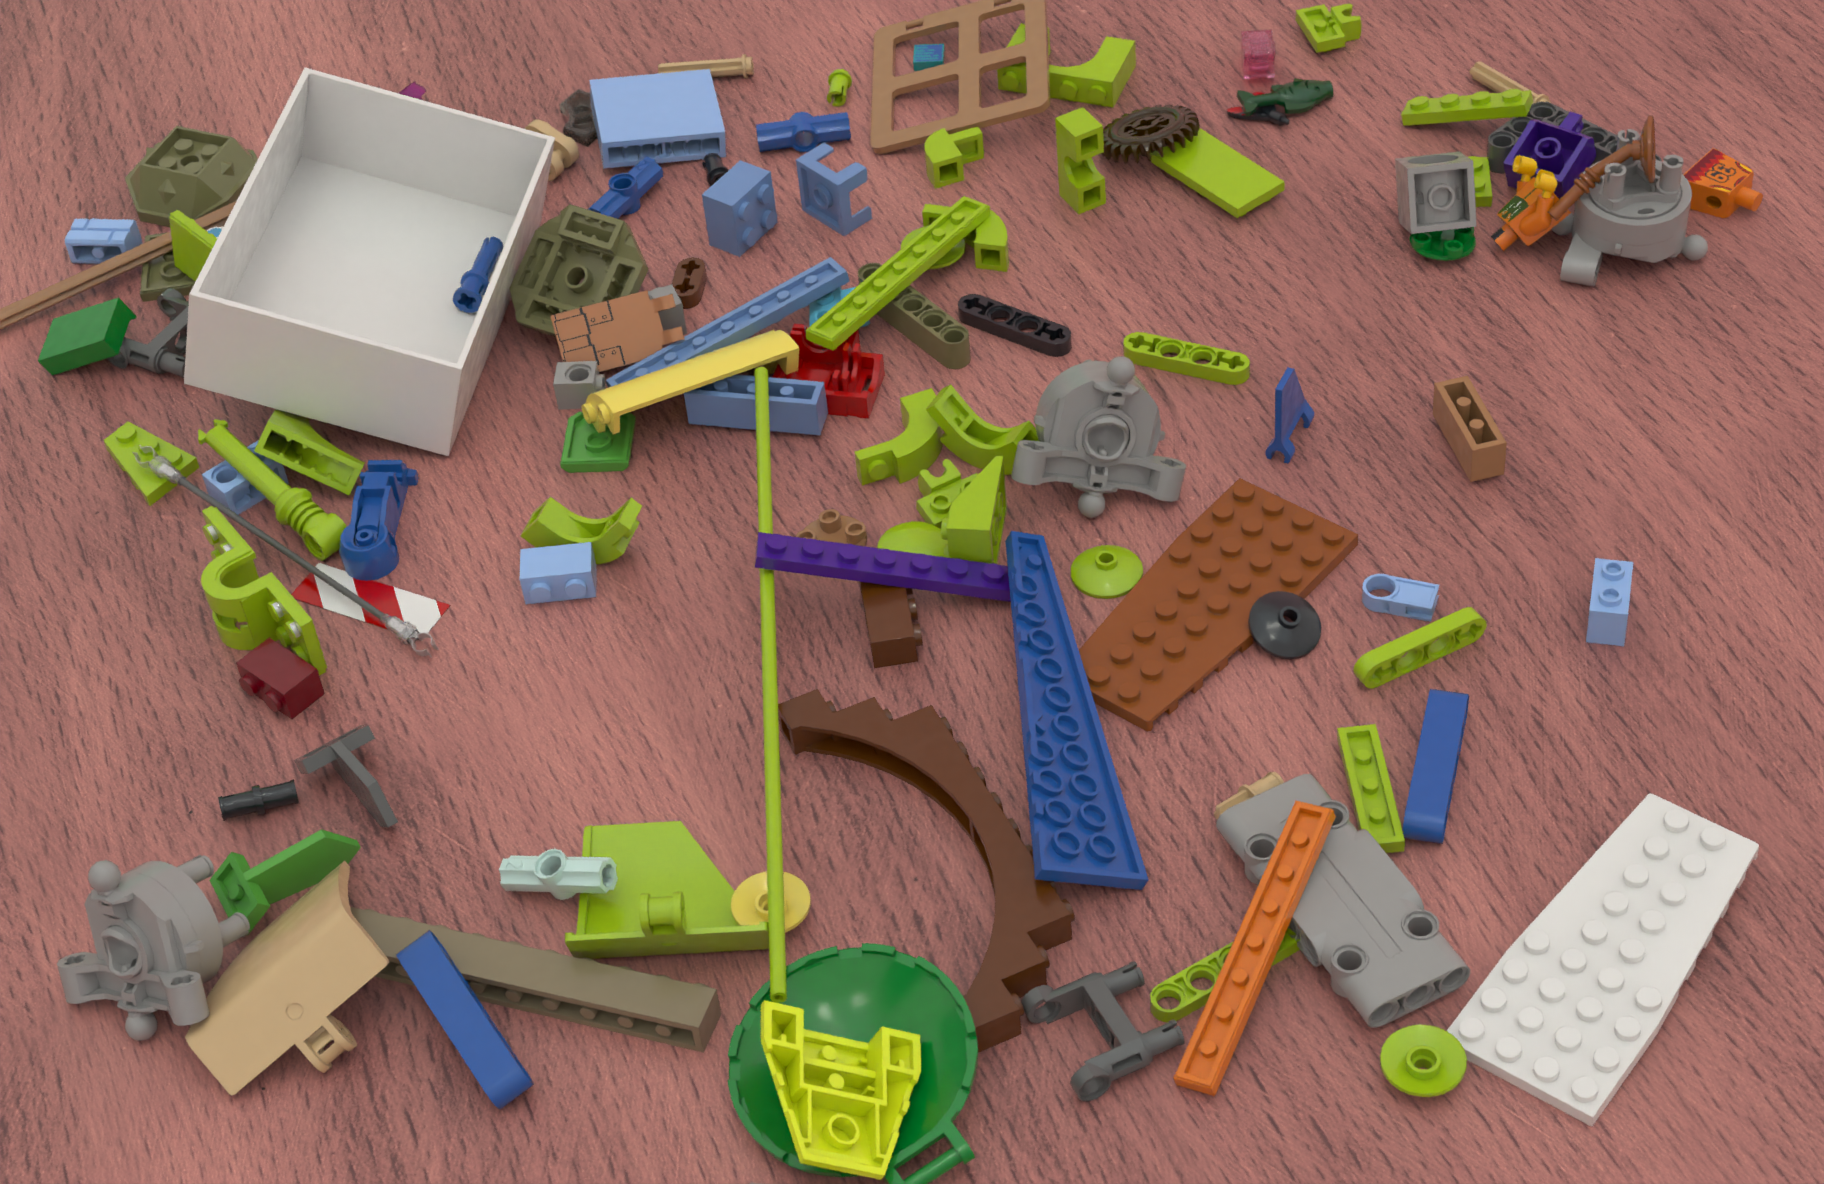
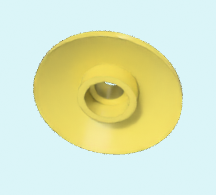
M767 871L747 878L734 891L731 899V911L734 920L739 926L759 925V922H768ZM783 872L786 933L797 927L806 918L810 910L811 899L809 890L801 879L793 874Z

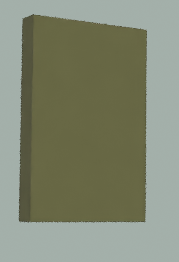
M165 233L146 235L144 243ZM173 251L142 265L140 287L142 302L157 300L158 296L168 288L177 290L183 296H188L195 284L193 279L175 266Z

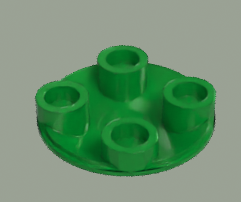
M1474 227L1410 234V244L1417 253L1427 258L1444 261L1456 260L1469 255L1475 249Z

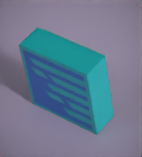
M944 44L914 45V71L944 64Z

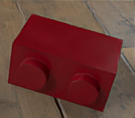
M267 638L236 662L241 676L239 683L242 689L248 695H256L262 699L273 712L280 711L290 719H294L325 694L317 668L271 638Z

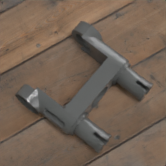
M168 288L158 296L157 304L161 311L170 317L172 322L147 345L124 337L118 355L107 358L114 366L124 369L131 364L157 374L169 372L184 378L185 357L183 356L186 354L189 301H186L184 296L177 290ZM179 332H180L179 340H178L177 344L175 345V341H176L177 335H178Z
M1135 961L1104 975L1100 972L1091 973L1056 989L1049 985L1035 987L1021 1001L1024 1013L1032 1023L1046 1021L1049 1024L1085 1009L1111 1050L1084 1061L1086 1065L1079 1068L1071 1078V1087L1082 1101H1092L1099 1098L1109 1089L1112 1081L1149 1066L1150 1062L1153 1061V1056L1185 1043L1183 1032L1180 1026H1177V1022L1174 1019L1143 1034L1137 1031L1115 999L1120 994L1144 986L1145 981L1140 967H1137ZM1046 1002L1043 1006L1036 1009L1040 1004Z

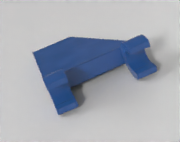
M1287 367L1275 388V437L1269 443L1265 454L1267 459H1272L1275 452L1280 451L1285 457L1284 463L1289 464L1295 453V446L1289 438L1300 418L1304 421V428L1310 426L1314 418V411L1304 397L1295 369Z

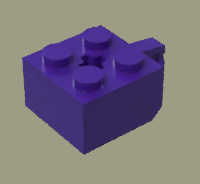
M1570 111L1560 126L1537 119L1530 120L1503 162L1508 186L1517 189V181H1521L1522 174L1513 171V162L1517 155L1534 159L1537 163V170L1531 179L1533 177L1536 178L1540 169L1552 172L1555 175L1557 187L1554 193L1560 199L1574 185L1575 178L1579 179V174L1583 173L1586 167H1590L1596 158L1594 138L1581 134L1584 127L1582 115Z

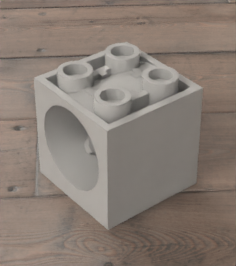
M1459 151L1395 159L1399 223L1408 232L1415 234L1477 227L1473 161Z

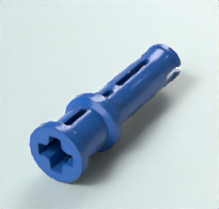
M491 236L490 241L488 237L484 239L471 270L463 274L460 281L461 287L453 294L455 306L463 312L473 313L478 311L482 296L489 285L488 278L504 247L502 241L497 237Z

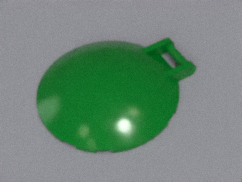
M862 943V947L838 950L837 946L813 952L787 965V999L779 1004L804 1009V1029L869 1043L881 1027L920 1035L921 1073L918 1082L912 1090L909 1099L910 1105L907 1113L903 1116L898 1130L899 1136L883 1177L886 1184H929L962 1162L963 1165H966L975 1159L972 1149L957 1130L953 1121L965 1105L976 1075L978 1062L977 1034L968 1005L957 986L938 967L920 956L915 958L898 952L896 947L872 943ZM769 979L749 1001L750 1008L744 1015L740 1025L735 1026L728 1051V1087L736 1113L755 1142L779 1161L804 1172L822 1176H860L801 1164L761 1044V1004L764 1000L773 1002L770 999ZM944 1138L951 1147L949 1150L904 1180L896 1171L897 1168Z

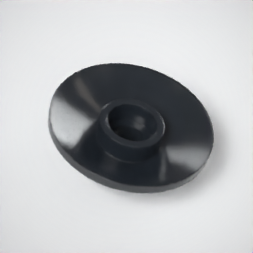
M1284 591L1267 593L1261 596L1250 610L1248 625L1254 641L1260 648L1275 657L1282 659L1301 658L1309 654L1320 640L1321 622L1317 612L1309 602L1296 594ZM1284 616L1290 618L1293 622L1286 621Z

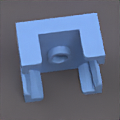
M824 142L796 159L802 210L842 236H846L872 219L869 206L852 215L849 192L868 180L867 168L858 162H854L836 173L824 166L819 161L834 152L833 147Z

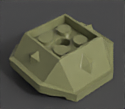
M175 126L162 142H158L154 147L146 148L145 157L125 177L140 221L170 227V213L176 210L181 211L190 219L196 220L237 201L258 158L253 150L246 149L233 137Z
M569 204L560 211V215L548 220L536 229L509 288L516 310L517 322L523 327L556 337L550 315L638 293L649 268L630 226L623 220Z

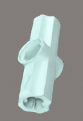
M549 849L540 856H510L508 859L503 858L499 868L500 884L506 891L550 892L559 900L569 899L576 893L606 894L609 890H614L617 883V865L611 857H566L559 849Z

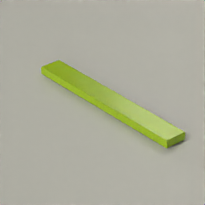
M963 196L807 328L806 340L834 351L990 216V206Z

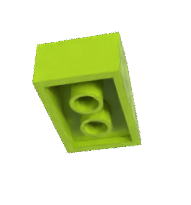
M995 456L951 503L949 517L943 518L941 524V538L948 541V544H945L944 557L983 563H998L1007 512L1003 456Z

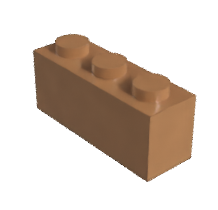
M1463 376L1434 383L1433 416L1470 482L1504 475L1507 442L1469 377Z

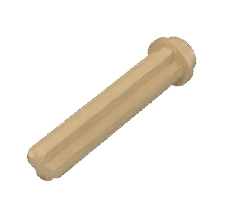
M742 54V58L663 63L658 65V74L710 69L712 77L743 75L745 79L748 78V75L754 74L752 57H747L746 54Z
M1476 62L1470 68V74L1473 79L1497 93L1509 89L1529 90L1483 62ZM1532 91V104L1536 102L1551 103L1547 95H1538Z

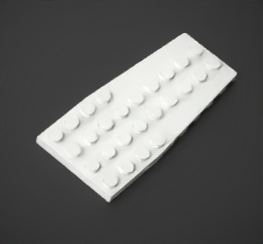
M1648 794L1509 947L1448 1028L1447 1032L1451 1033L1462 1044L1468 1061L1592 1127L1659 1032L1679 996V989L1694 970L1696 959L1701 950L1706 948L1711 940L1713 929L1720 917H1724L1729 908V901L1735 890L1739 889L1742 885L1752 860H1756L1759 845L1654 794Z

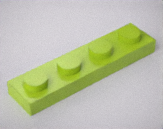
M1509 89L1501 93L1480 91L1473 95L1464 96L1447 94L1440 98L1418 96L1408 100L1401 114L1403 126L1525 117L1528 115L1533 103L1532 91Z
M1376 724L1337 728V740L1358 829L1367 830L1386 853L1405 851V839Z

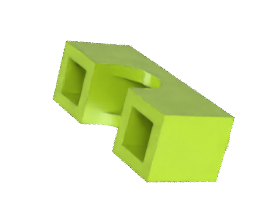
M1084 107L1056 117L1059 195L1078 214L1106 204L1105 177L1099 173L1092 159L1093 156L1104 152L1103 126Z

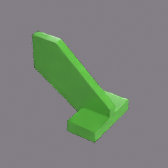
M321 829L253 868L249 867L244 855L231 852L209 881L228 918L236 912L243 914L249 921L250 929L247 931L250 933L270 908L271 904L319 883L343 861L349 864L361 846L355 839Z

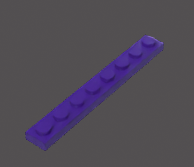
M758 532L755 568L1011 602L1008 566Z

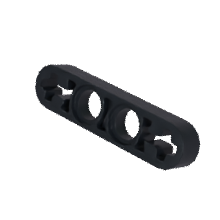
M968 294L958 301L959 319L968 326L1052 357L1064 356L1072 349L1071 331L1063 325L979 294ZM997 318H1007V319H1008L1007 321H1004V322H995V321H993L994 319H997ZM1026 328L1036 329L1033 332L1027 333L1021 331Z

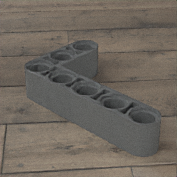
M1536 102L1531 105L1527 116L1514 117L1492 132L1488 137L1487 147L1489 170L1495 173H1505L1503 162L1530 120L1537 119L1560 126L1569 114V111L1549 102ZM1582 119L1584 127L1581 134L1594 138L1596 158L1591 164L1593 165L1616 151L1618 139L1616 134ZM1655 154V159L1662 161L1661 158L1657 154Z

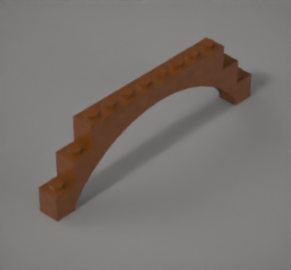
M818 689L778 704L780 731L795 755L804 751L833 755L887 772L914 786L934 800L955 819L971 839L987 869L995 896V917L990 943L981 968L967 994L963 995L975 1025L978 1053L1021 1035L1020 1017L1024 1015V1009L1019 998L1025 996L1035 987L1047 985L1046 969L1050 967V962L1046 950L1072 940L1071 922L1075 921V915L1067 899L1061 900L1056 893L1057 889L1054 881L1035 879L1032 846L1030 844L1025 846L1021 840V834L1013 818L1007 819L1003 813L1000 798L995 792H989L981 769L978 766L973 768L969 762L966 747L961 741H955L951 726L946 717L940 718L933 706L930 705L893 719L890 711L887 708L883 710L875 697L836 711L832 701L826 702Z

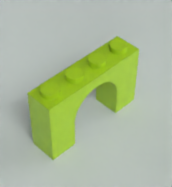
M1021 23L1007 47L1018 45L1025 41V24ZM1048 27V53L1050 54V34ZM1106 36L1094 58L1084 64L1071 67L1049 64L1050 98L1114 107L1136 67L1135 41ZM1026 62L997 69L998 89L1027 94Z

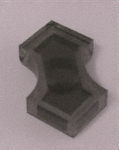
M577 89L559 104L560 112L569 118V121L563 127V132L565 136L588 147L598 139L591 108L590 93Z

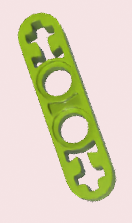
M1144 332L1131 333L1123 341L1124 357L1129 358L1136 365L1229 385L1242 384L1250 376V360L1245 354ZM1165 353H1176V354H1178V355L1175 356V357H1164V356H1163V354H1165ZM1204 359L1209 360L1210 362L1206 364H1197L1194 361Z
M1472 607L1458 610L1365 653L1354 665V674L1367 688L1379 687L1477 641L1486 630V621Z

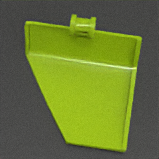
M681 821L585 826L582 857H611L617 865L616 875L618 880L614 890H609L606 894L580 893L576 935L573 932L565 933V944L573 957L599 959L769 949L768 922L739 926L736 923L731 911V899L734 889Z

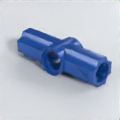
M798 112L792 115L789 120L756 124L759 152L792 147L799 152H809L816 148L818 144L824 142L829 143L851 139L847 112L814 117L807 112Z
M646 156L628 173H619L611 177L608 182L609 190L587 210L617 219L621 215L635 213L640 208V198L663 177L662 167L656 163L655 159Z

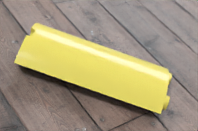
M771 330L588 395L586 404L581 406L582 413L588 424L592 423L598 433L606 431L607 425L611 433L616 434L620 432V416L750 369L764 365L768 373L772 374L779 364L786 375L798 371L799 347L784 331Z

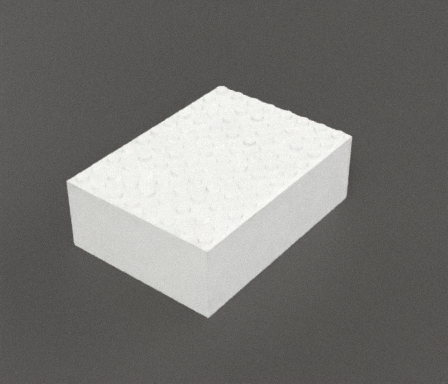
M305 67L189 294L184 384L449 456L511 300L509 288L535 230L541 224L555 137ZM491 236L497 237L502 241L504 247L488 278L489 285L482 296L478 311L473 313L463 312L455 306L453 294L461 287L460 281L463 274L471 270L484 239L488 237L490 241Z

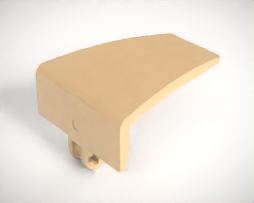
M343 861L271 922L237 955L206 998L210 1012L209 1016L198 1023L191 1024L185 1036L193 1052L230 1095L238 1093L294 1044L312 1065L323 1073L332 1067L331 1062L345 1050L351 1051L357 1046L351 1032L343 1023L333 1017L331 1013L389 964V960L351 913L348 899L350 866L346 861ZM334 1040V1044L324 1050V1047Z

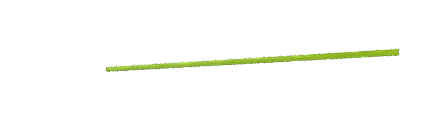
M758 367L754 371L758 532L773 534L768 370L765 367ZM759 568L770 999L775 1003H782L787 999L775 583L774 570Z

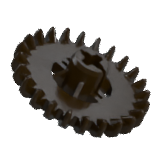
M1167 104L1165 106L1155 105L1151 108L1148 106L1141 110H1134L1130 114L1121 115V118L1114 119L1104 127V152L1101 155L1105 156L1107 160H1110L1112 157L1114 162L1117 163L1121 154L1123 162L1127 164L1130 154H1133L1135 162L1139 163L1140 154L1151 161V153L1154 151H1158L1161 158H1163V147L1165 146L1169 147L1172 153H1175L1174 142H1178L1182 148H1185V138L1189 142H1193V135H1198L1200 124L1197 114L1187 107Z

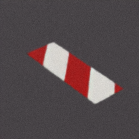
M318 563L315 566L386 614L387 618H395L410 630L407 625L409 624L417 634L428 633L451 606L374 580H357L349 576L346 571ZM311 572L291 594L296 600L393 631L386 624V620H380ZM416 633L412 636V638L420 640Z

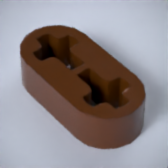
M699 258L683 259L676 266L671 284L682 302L683 309L695 307L702 299L707 274L705 263Z

